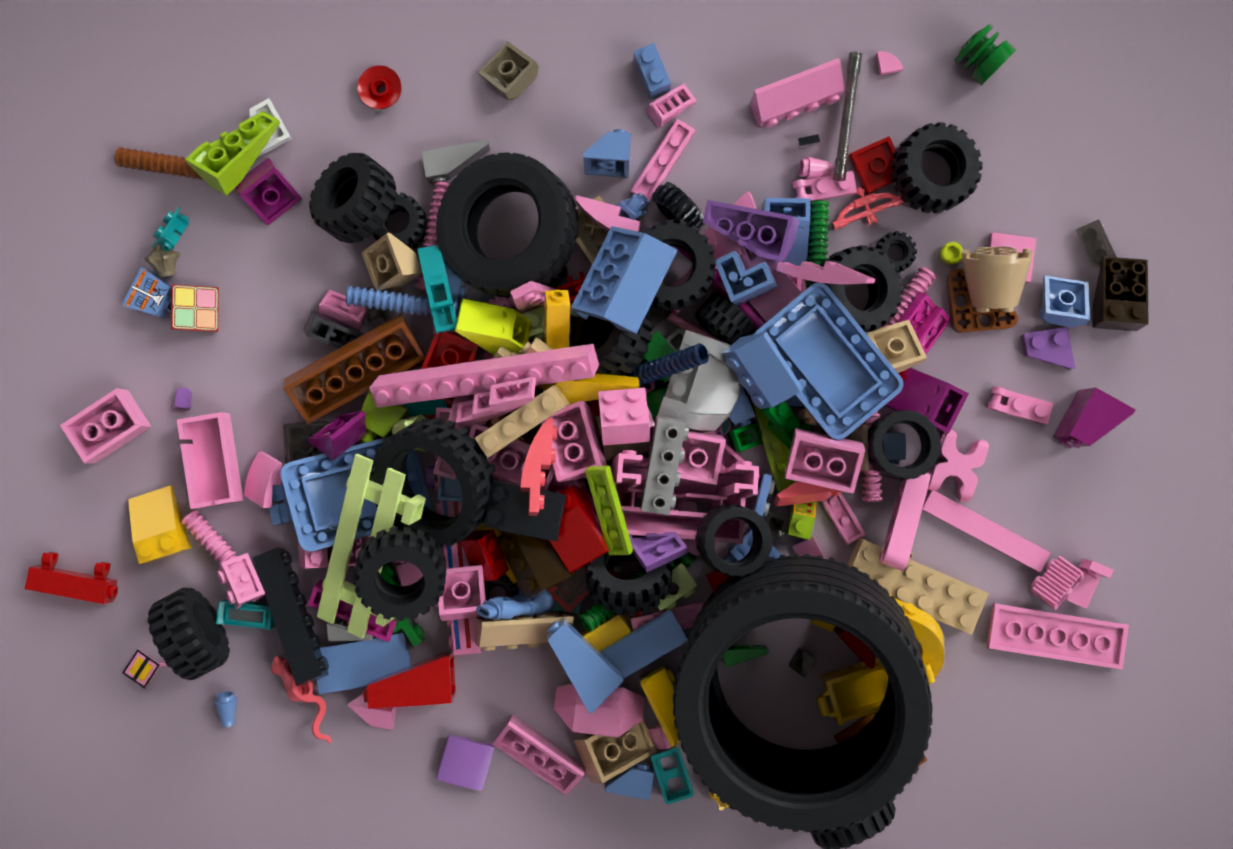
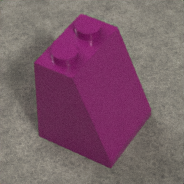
M1096 387L1078 390L1053 437L1059 440L1058 443L1069 449L1071 447L1091 446L1133 415L1136 409Z

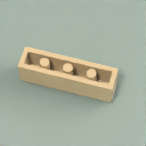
M553 385L535 397L534 400L520 407L475 437V440L488 458L570 403L558 385Z

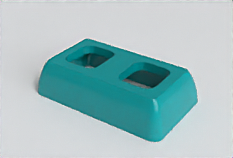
M675 747L652 755L651 760L665 803L669 805L693 797L694 792L680 749ZM673 755L677 763L676 767L664 770L660 760ZM681 777L684 785L683 788L673 792L670 791L667 783L668 780Z

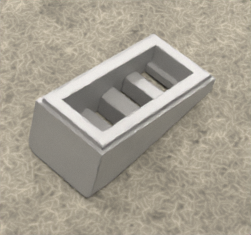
M335 617L333 624L327 623L328 641H364L374 639V636L367 633L361 639L347 632L348 621Z

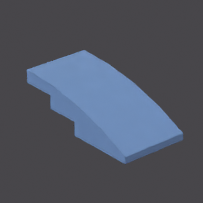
M405 632L392 634L389 642L374 637L373 640L351 641L320 647L322 656L326 657L329 664V669H327L329 675L317 680L319 694L365 687L371 681L411 666Z

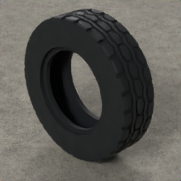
M510 152L498 153L496 155L491 154L483 157V159L469 164L470 166L465 167L458 173V176L447 187L448 189L442 197L437 213V241L448 267L467 284L498 297H512L510 291L529 281L547 286L566 267L577 243L576 238H578L579 230L577 223L579 222L578 211L575 209L576 204L569 189L544 164L530 156L526 157L524 154H511ZM521 192L530 195L538 211V227L532 242L523 252L513 258L506 260L488 259L478 241V224L483 211L494 199L506 193Z

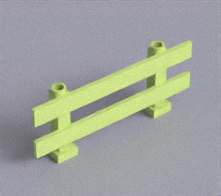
M355 454L350 477L346 482L347 490L327 575L322 583L323 592L317 617L333 624L339 601H345L353 605L347 632L363 639L366 635L371 614L377 617L375 623L382 627L395 619L393 617L390 620L384 619L380 613L378 616L373 614L371 607L365 608L361 603L362 598H358L356 595V586L345 581L364 498L378 504L371 536L375 538L377 532L381 530L389 532L390 527H393L396 513L403 515L401 522L407 525H411L421 519L426 498L420 495L412 498L402 495L401 492L406 474L392 468L387 469L383 486L369 480L373 460L360 454Z

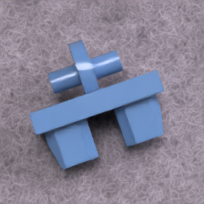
M640 192L637 195H632L630 199L620 201L617 205L621 207L620 216L632 220L642 219L647 214L644 208L649 204L650 200Z

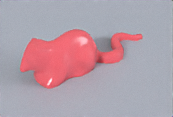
M276 656L271 665V672L282 679L289 700L303 703L314 702L317 705L318 713L312 723V734L317 739L326 740L328 744L331 743L330 736L323 735L319 731V725L326 713L327 706L325 700L320 696L312 694L313 682L296 686L288 660Z

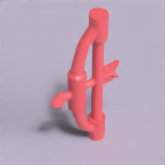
M858 187L856 194L860 195L861 198L853 200L851 204L846 206L839 213L837 220L831 224L833 229L837 230L847 226L850 222L866 217L870 226L872 222L878 223L876 215L873 213L891 206L896 207L906 202L901 199L902 195L897 196L893 193H871L864 196L865 190ZM876 199H891L889 202L871 209L868 204L875 202ZM864 206L866 209L864 212L846 219L843 218L854 208L857 209Z

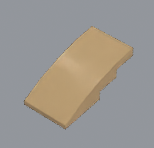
M909 320L866 333L898 373L927 359Z

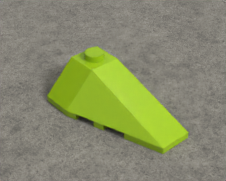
M262 111L240 123L238 129L230 133L225 131L219 134L221 138L209 144L206 141L201 144L185 161L210 187L227 196L244 179L279 126L280 121Z

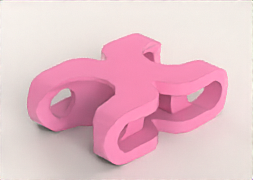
M951 429L949 434H941L939 457L942 459V462L936 463L929 470L931 477L927 490H938L944 479L951 476L958 484L957 498L966 503L971 500L978 483L977 475L971 469L979 468L984 464L989 444L985 440H977L973 443L969 452L963 455L956 448L957 433Z

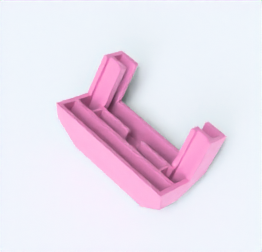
M622 450V453L612 458L611 472L629 535L646 536L647 533L663 534L665 532H676L681 539L695 540L697 527L700 525L704 515L706 516L708 513L689 512V501L711 503L710 510L720 505L728 504L745 507V498L755 496L758 493L759 466H752L750 461H738V463L732 464L729 468L720 469L717 485L680 478L679 486H674L673 495H676L675 508L670 509L669 515L641 511L640 507H634L635 496L642 497L648 458L636 455V451ZM738 518L724 521L715 533L714 542L743 544L744 521Z

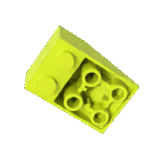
M463 298L460 304L455 331L493 355L496 354L501 346L511 353H518L529 339L531 320L512 308Z

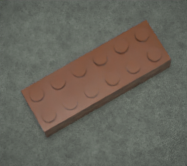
M400 314L284 378L283 389L304 420L309 424L369 391V387L379 375L403 372L425 360L426 357L419 341L403 315Z

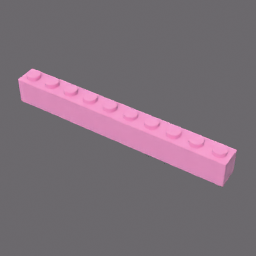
M594 344L379 375L369 388L375 405L379 408L488 392L491 389V385L530 377L536 379L535 386L593 378L599 363Z

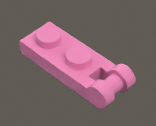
M853 171L811 179H800L792 182L793 189L797 193L795 198H810V203L816 200H827L857 193ZM810 187L811 194H806L805 188Z
M992 387L991 394L993 396L992 400L988 402V409L1048 425L1054 403L1012 392L1004 388ZM1002 397L1006 398L1004 405L1000 404Z

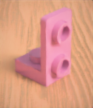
M1082 559L1078 569L1083 572L1084 577L1068 595L1066 600L1080 607L1088 608L1101 576L1110 578L1113 569L1091 560Z

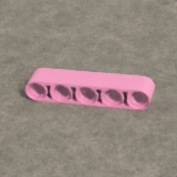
M927 472L925 475L915 479L901 480L880 556V563L900 571L906 568L931 472Z

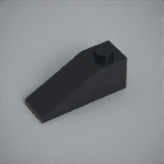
M311 310L303 329L307 337L336 348H340L365 334L314 310Z

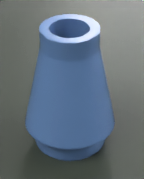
M232 691L218 693L214 703L221 726L235 725L237 697Z

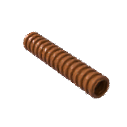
M118 147L115 151L114 160L118 167L144 169L145 171L164 172L165 174L171 173L174 176H185L187 178L191 176L193 179L198 177V179L203 180L188 165L185 157L151 153L150 151L144 152L143 150H131L130 148L124 149L123 147Z

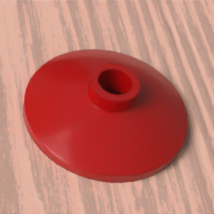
M376 65L362 73L358 80L357 89L361 100L367 106L373 109H386L393 106L400 98L402 84L398 74L393 69L383 65ZM380 87L385 88L383 93H378Z

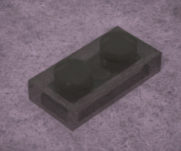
M1099 219L1076 229L1093 269L1100 267L1103 256L1116 257Z

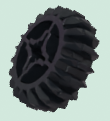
M667 181L655 189L656 191L652 194L654 204L668 220H673V223L687 222V226L692 227L694 225L699 229L698 232L702 229V226L705 224L702 222L704 215L691 198L679 187Z

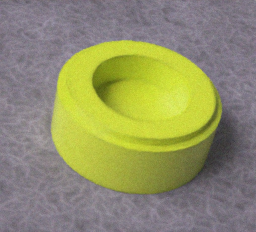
M956 242L945 244L940 250L942 262L947 265H954L960 262L963 248Z

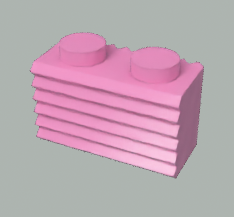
M1061 556L1056 560L1052 559L1045 568L1047 570L1042 577L1037 576L1031 584L1033 587L1031 589L1032 594L1055 611L1084 577L1080 569Z

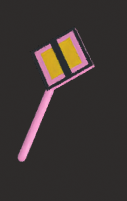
M137 649L122 674L146 689L159 667L167 665L165 662L158 663L140 649Z

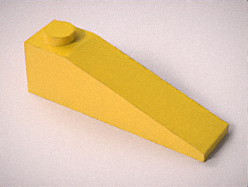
M595 373L593 378L543 384L542 387L546 391L557 384L570 403L569 405L579 401L599 399V391L639 388V378Z

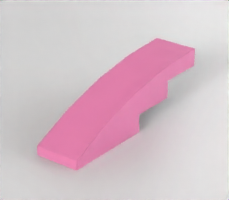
M802 261L800 267L789 262H779L776 271L818 283L854 285L873 284L875 281L872 277L831 261H826L824 267Z
M530 377L491 385V389L488 392L474 394V400L458 403L456 423L460 427L485 422L519 409L534 400L536 379Z

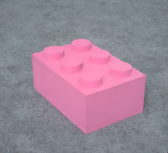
M116 388L60 425L84 463L99 462L152 427L130 392Z
M795 428L785 468V479L854 494L865 453L864 444L844 438L836 440L826 434Z

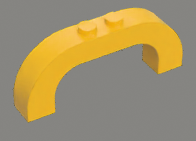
M895 598L896 602L904 610L905 616L908 617L915 636L921 644L919 649L923 664L930 663L935 679L944 663V635L936 620L925 611L911 603H905ZM811 619L812 624L830 632L835 627L832 624Z

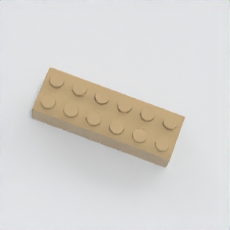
M861 538L857 540L847 566H854L859 571L867 573L870 579L877 580L894 598L905 603H911L928 613L935 620L972 635L989 593L909 559L903 571L880 563L883 547Z

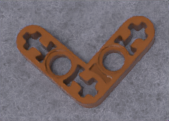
M955 269L948 274L946 283L952 329L955 332L971 333L1003 330L1016 325L1018 315L1015 310L1013 312H1000V309H993L990 312L973 311L963 269ZM958 274V277L963 279V281L959 282V289L964 288V291L960 290L954 293V290L958 288V283L953 281V277ZM957 295L965 298L966 303L963 307H958L955 304V297ZM966 309L967 313H963L962 318L963 321H967V325L962 329V325L957 323L961 320V313L956 314V311L960 312ZM1005 313L1007 317H1011V321L1007 323L1006 321L996 322V318L1005 316ZM981 315L989 317L990 324L987 327L980 325L979 318Z

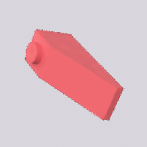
M797 481L777 494L774 504L778 507L823 501L831 496L835 498L843 491Z

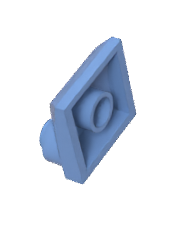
M1045 275L1042 287V306L1038 312L1040 318L1049 324L1068 327L1087 324L1090 320L1088 282Z

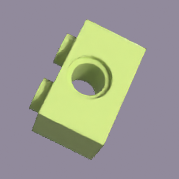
M681 562L672 569V582L678 584V590L674 594L668 593L664 600L660 599V605L657 606L660 611L672 609L677 605L676 600L682 596L687 598L696 591L694 588L697 584Z

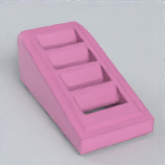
M683 83L651 102L646 112L659 128L693 105L696 99ZM679 93L686 102H682V100L678 96ZM671 99H673V100L675 101V103L678 105V107H676V106L673 104V102L671 101ZM664 104H666V106L669 108V112L664 107Z

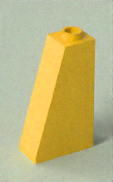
M568 290L545 291L542 342L553 350L568 348L570 334V300Z

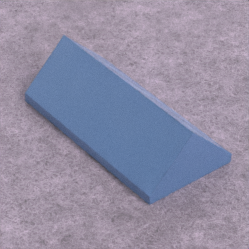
M668 610L599 652L623 674L624 679L687 642L689 637L672 611Z

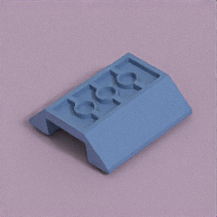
M611 226L570 308V315L586 320L589 316L611 322L620 330L637 334L677 250L646 233Z

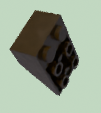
M1103 256L1093 302V328L1138 331L1149 324L1148 260Z

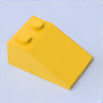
M172 485L128 499L132 542L139 564L153 562L192 548L186 527L181 523L183 518Z

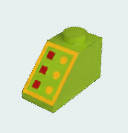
M816 502L791 505L784 533L810 540L816 516Z

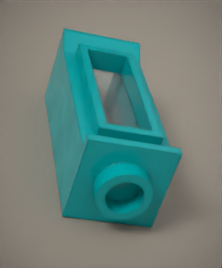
M228 599L218 602L216 624L267 630L276 627L269 604L247 602L242 604L241 608L236 609L234 604L229 603Z

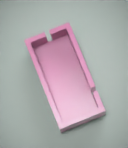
M219 412L178 419L179 439L193 441V444H180L190 509L244 501L230 413Z

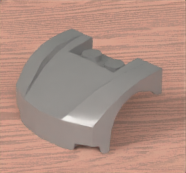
M686 330L679 350L701 343L708 350L709 360L706 364H701L671 376L658 416L684 420L686 427L695 431H715L732 413L740 396L742 386L739 383L738 376L727 365L726 359L722 354L731 345Z

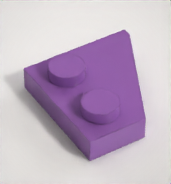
M1068 327L1021 335L1025 357L1039 359L1048 364L1059 365L1068 370L1075 369Z

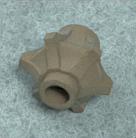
M159 244L155 245L151 253L144 257V259L154 268L158 277H166L176 274V262L180 252L173 250L165 251Z

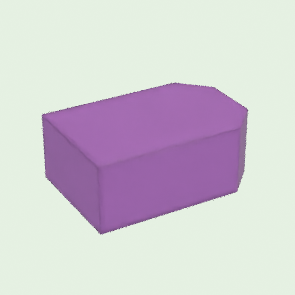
M188 388L177 389L174 407L190 409L192 391Z

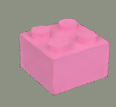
M645 388L598 392L603 446L650 442V423Z

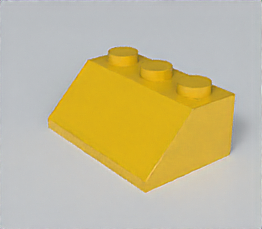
M611 614V618L606 619L604 623H600L599 627H594L595 630L593 632L585 629L580 634L598 651H601L630 634L632 630L623 615Z
M662 665L640 676V683L670 746L673 747L680 742L677 737L678 731L674 724L676 716H673V695L675 692L673 682H675V677L671 669L666 670L665 666Z

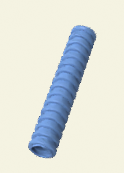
M349 286L346 290L345 302L347 306H351V304L355 307L360 305L362 308L368 306L369 309L375 307L376 310L382 308L384 311L389 309L391 312L396 310L398 313L403 311L405 314L407 312L414 314L415 312L417 315L422 313L424 316L429 314L432 317L428 296L423 298L422 295L416 297L415 294L409 296L408 293L402 295L400 292L395 294L393 291L388 293L386 290L381 292L379 289L374 291V289L367 290V288L360 289V287L353 288V286ZM455 300L453 302V305L457 318L459 311V303L458 300Z

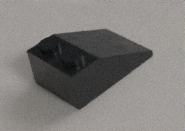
M492 480L483 526L505 532L558 541L567 495L540 489V495H544V509L539 510L538 516H528L529 492H520V483L507 480Z

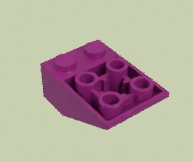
M909 368L904 370L907 379L903 380L901 392L885 404V406L895 411L909 410L919 412L921 415L929 418L936 426L935 428L939 434H949L969 393L915 369Z

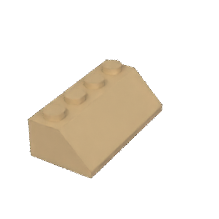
M549 612L541 615L534 614L533 616H514L508 620L476 617V645L482 647V650L485 651L495 650L496 646H504L505 649H516L520 644H527V647L530 648L540 647V643H549L547 640L549 632L547 630L556 620L560 622L564 618L573 625V616L565 612Z

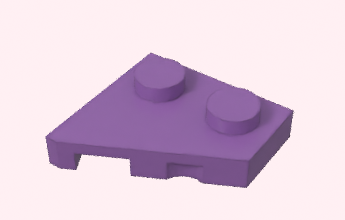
M665 532L663 534L647 533L646 537L632 538V534L629 535L633 554L646 572L688 553V547L676 532Z

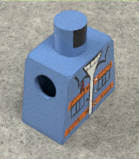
M141 267L122 305L164 318L168 311L171 312V285L153 272Z

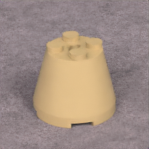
M1005 246L978 247L972 253H970V249L962 250L961 262L971 305L976 307L977 312H990V309H1000V312H1013L1014 307L1019 304L1032 262V250L1023 248V252H1017L1016 248Z

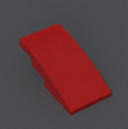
M450 332L435 333L421 369L474 362L479 346ZM455 397L443 398L447 408H452ZM436 414L423 415V416H425V417H427V418H429V419H434L435 416H436Z

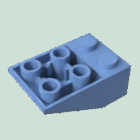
M765 198L762 203V210L794 216L800 220L794 245L784 262L801 266L802 261L807 262L810 198Z

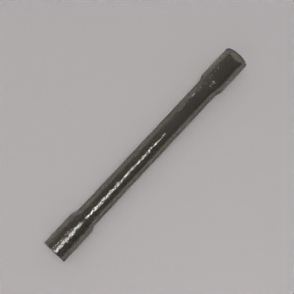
M856 51L849 53L839 142L832 178L840 182L845 181L847 175L848 151L858 76L862 62V53Z

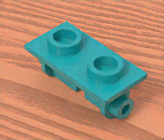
M180 206L174 213L169 211L162 221L165 223V226H159L153 235L156 240L151 247L154 248L158 243L165 251L175 248L180 236L189 225V218L178 213L181 209Z

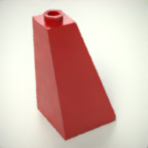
M449 650L371 681L363 693L364 702H368V709L452 703L456 696L454 652Z

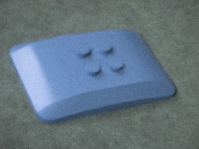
M824 283L811 285L754 333L766 332L803 387V390L795 396L832 439L841 440L847 437L898 395L903 388V380L898 372Z
M388 437L351 446L335 460L330 459L325 454H320L289 462L281 468V481L297 539L303 550L311 552L334 545L347 490L346 482L350 477L355 454H360L372 460L378 456L375 453L377 448L383 445V441ZM413 449L409 452L406 463L408 482L415 496L420 495L426 498L424 506L432 511L416 450ZM365 498L355 539L371 535L377 512L375 503Z

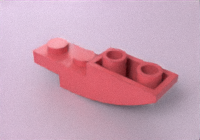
M548 418L541 426L531 443L525 459L520 492H529L528 516H538L539 510L544 509V495H540V486H545V472H542L541 469L549 470L551 463H555L556 449H552V440H556L557 426H553V418Z

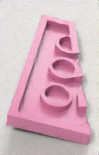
M529 281L510 291L518 312L523 314L539 306L543 308L545 291L555 290V288Z

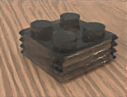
M330 422L284 424L285 464L324 454L315 446L310 447V450L304 448V443H308V439Z

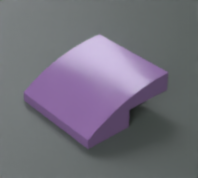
M448 734L436 779L453 785L482 791L494 746L492 744L471 741L467 737Z

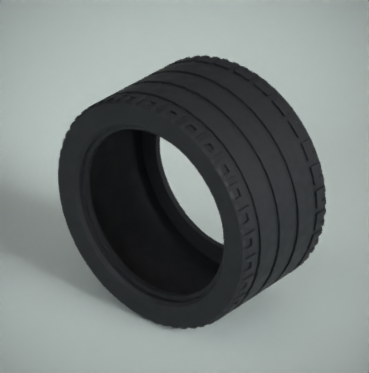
M793 554V556L780 555L776 559L770 557L763 564V567L755 571L754 574L740 578L728 577L723 584L716 588L715 593L712 592L708 600L703 604L701 611H699L676 674L673 716H676L674 724L678 731L677 737L682 742L681 748L687 755L688 763L692 764L694 773L701 777L703 785H707L709 791L712 794H716L722 803H727L730 809H736L742 813V816L750 817L753 819L752 821L757 823H765L769 827L775 826L780 830L791 829L793 832H798V830L805 832L819 830V832H824L825 829L836 830L837 827L851 826V823H859L863 818L875 815L874 812L883 810L885 808L884 805L888 802L892 803L896 799L895 796L904 791V786L910 784L913 780L912 775L918 772V766L924 760V751L928 749V740L931 737L930 725L933 722L932 697L912 625L908 617L905 616L902 607L896 602V599L890 596L888 590L885 587L883 588L877 580L870 579L867 573L859 571L854 566L849 567L847 563L835 561L830 557L829 559H824L823 556L818 555L816 557L810 556V554H804V556H798V554ZM792 618L826 622L854 635L879 659L888 675L885 696L870 722L861 731L841 743L811 750L779 746L764 740L750 731L739 721L727 704L720 687L717 665L729 647L747 632L770 622Z

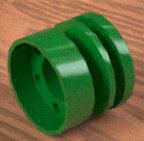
M990 24L977 31L961 47L958 56L954 59L959 64L967 57L969 60L962 68L965 70L974 64L976 68L971 76L981 86L1016 51L1007 40L998 46L994 44L999 36L998 32L991 38L986 36L993 29Z

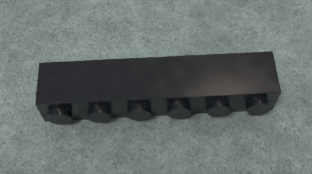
M277 547L253 557L296 686L306 685L329 675L327 671L329 664L326 657L322 656L320 651L321 641L318 635H315L312 628L314 621L305 608L307 601L304 594L300 593L297 585L299 584V578L296 572L292 570L290 553L285 549Z

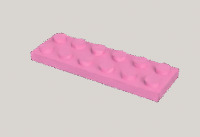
M993 603L986 647L1123 670L1129 625Z

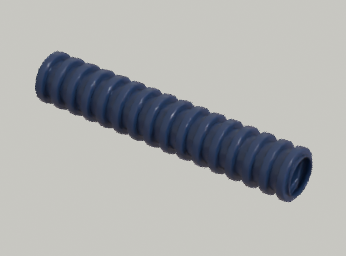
M699 343L673 354L671 353L634 367L635 370L632 373H626V376L638 377L640 387L641 385L683 372L701 364H706L709 360V353L707 348Z

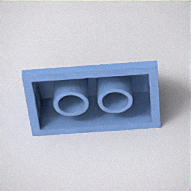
M614 129L613 132H607L583 153L585 175L629 178L631 133H627L623 129Z
M766 332L740 337L722 353L727 365L736 373L739 383L746 388L752 402L759 409L772 408L803 390V387Z

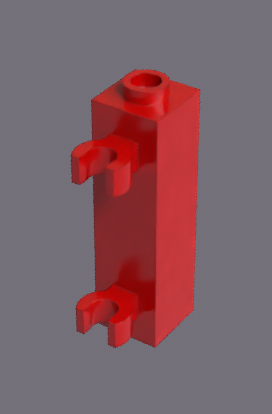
M49 552L42 554V565L31 566L28 569L25 584L26 590L99 604L114 602L118 595V580L107 578L111 563H96L94 575L55 568L59 553Z

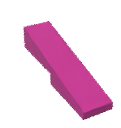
M320 579L314 586L308 606L319 609L323 592V580ZM342 600L339 601L336 617L348 621L347 626H349L353 605ZM371 614L366 633L389 642L397 620L393 619L382 627L375 623L377 617Z

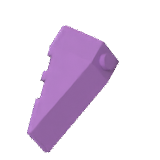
M707 200L702 222L761 258L784 262L794 245L800 220L790 215Z

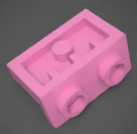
M248 553L221 562L217 575L221 584L225 583L227 587L226 596L229 603L234 604L236 609L241 608L244 603L265 595Z

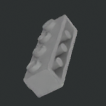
M656 415L640 503L641 511L669 515L670 509L675 508L676 495H673L674 486L678 487L680 482V473L677 472L678 464L683 463L685 450L681 448L683 440L687 441L689 427H686L684 420Z

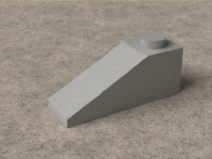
M488 140L422 151L425 175L429 183L433 182L435 184L438 181L446 182L447 179H452L465 167H468L469 164L490 151Z

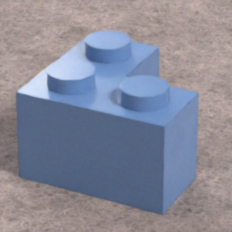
M736 251L716 259V266L728 296L736 306L778 288L771 268L766 262L746 270L741 256Z

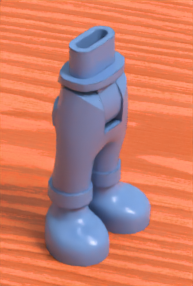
M519 588L517 596H500L489 599L478 606L476 611L480 616L493 620H508L520 615H541L550 611L553 605V598L551 593L547 591L526 600Z

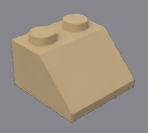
M391 233L385 234L362 252L376 291L378 289L381 292L385 290L388 292L398 291L423 273L416 253Z

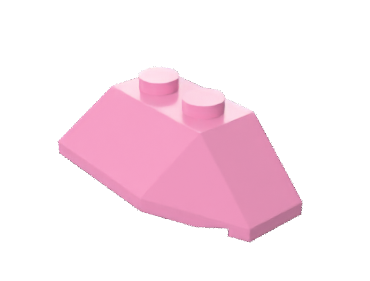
M573 684L557 686L553 709L572 732L618 738L643 721L645 697L625 688L617 687L591 714L585 707Z

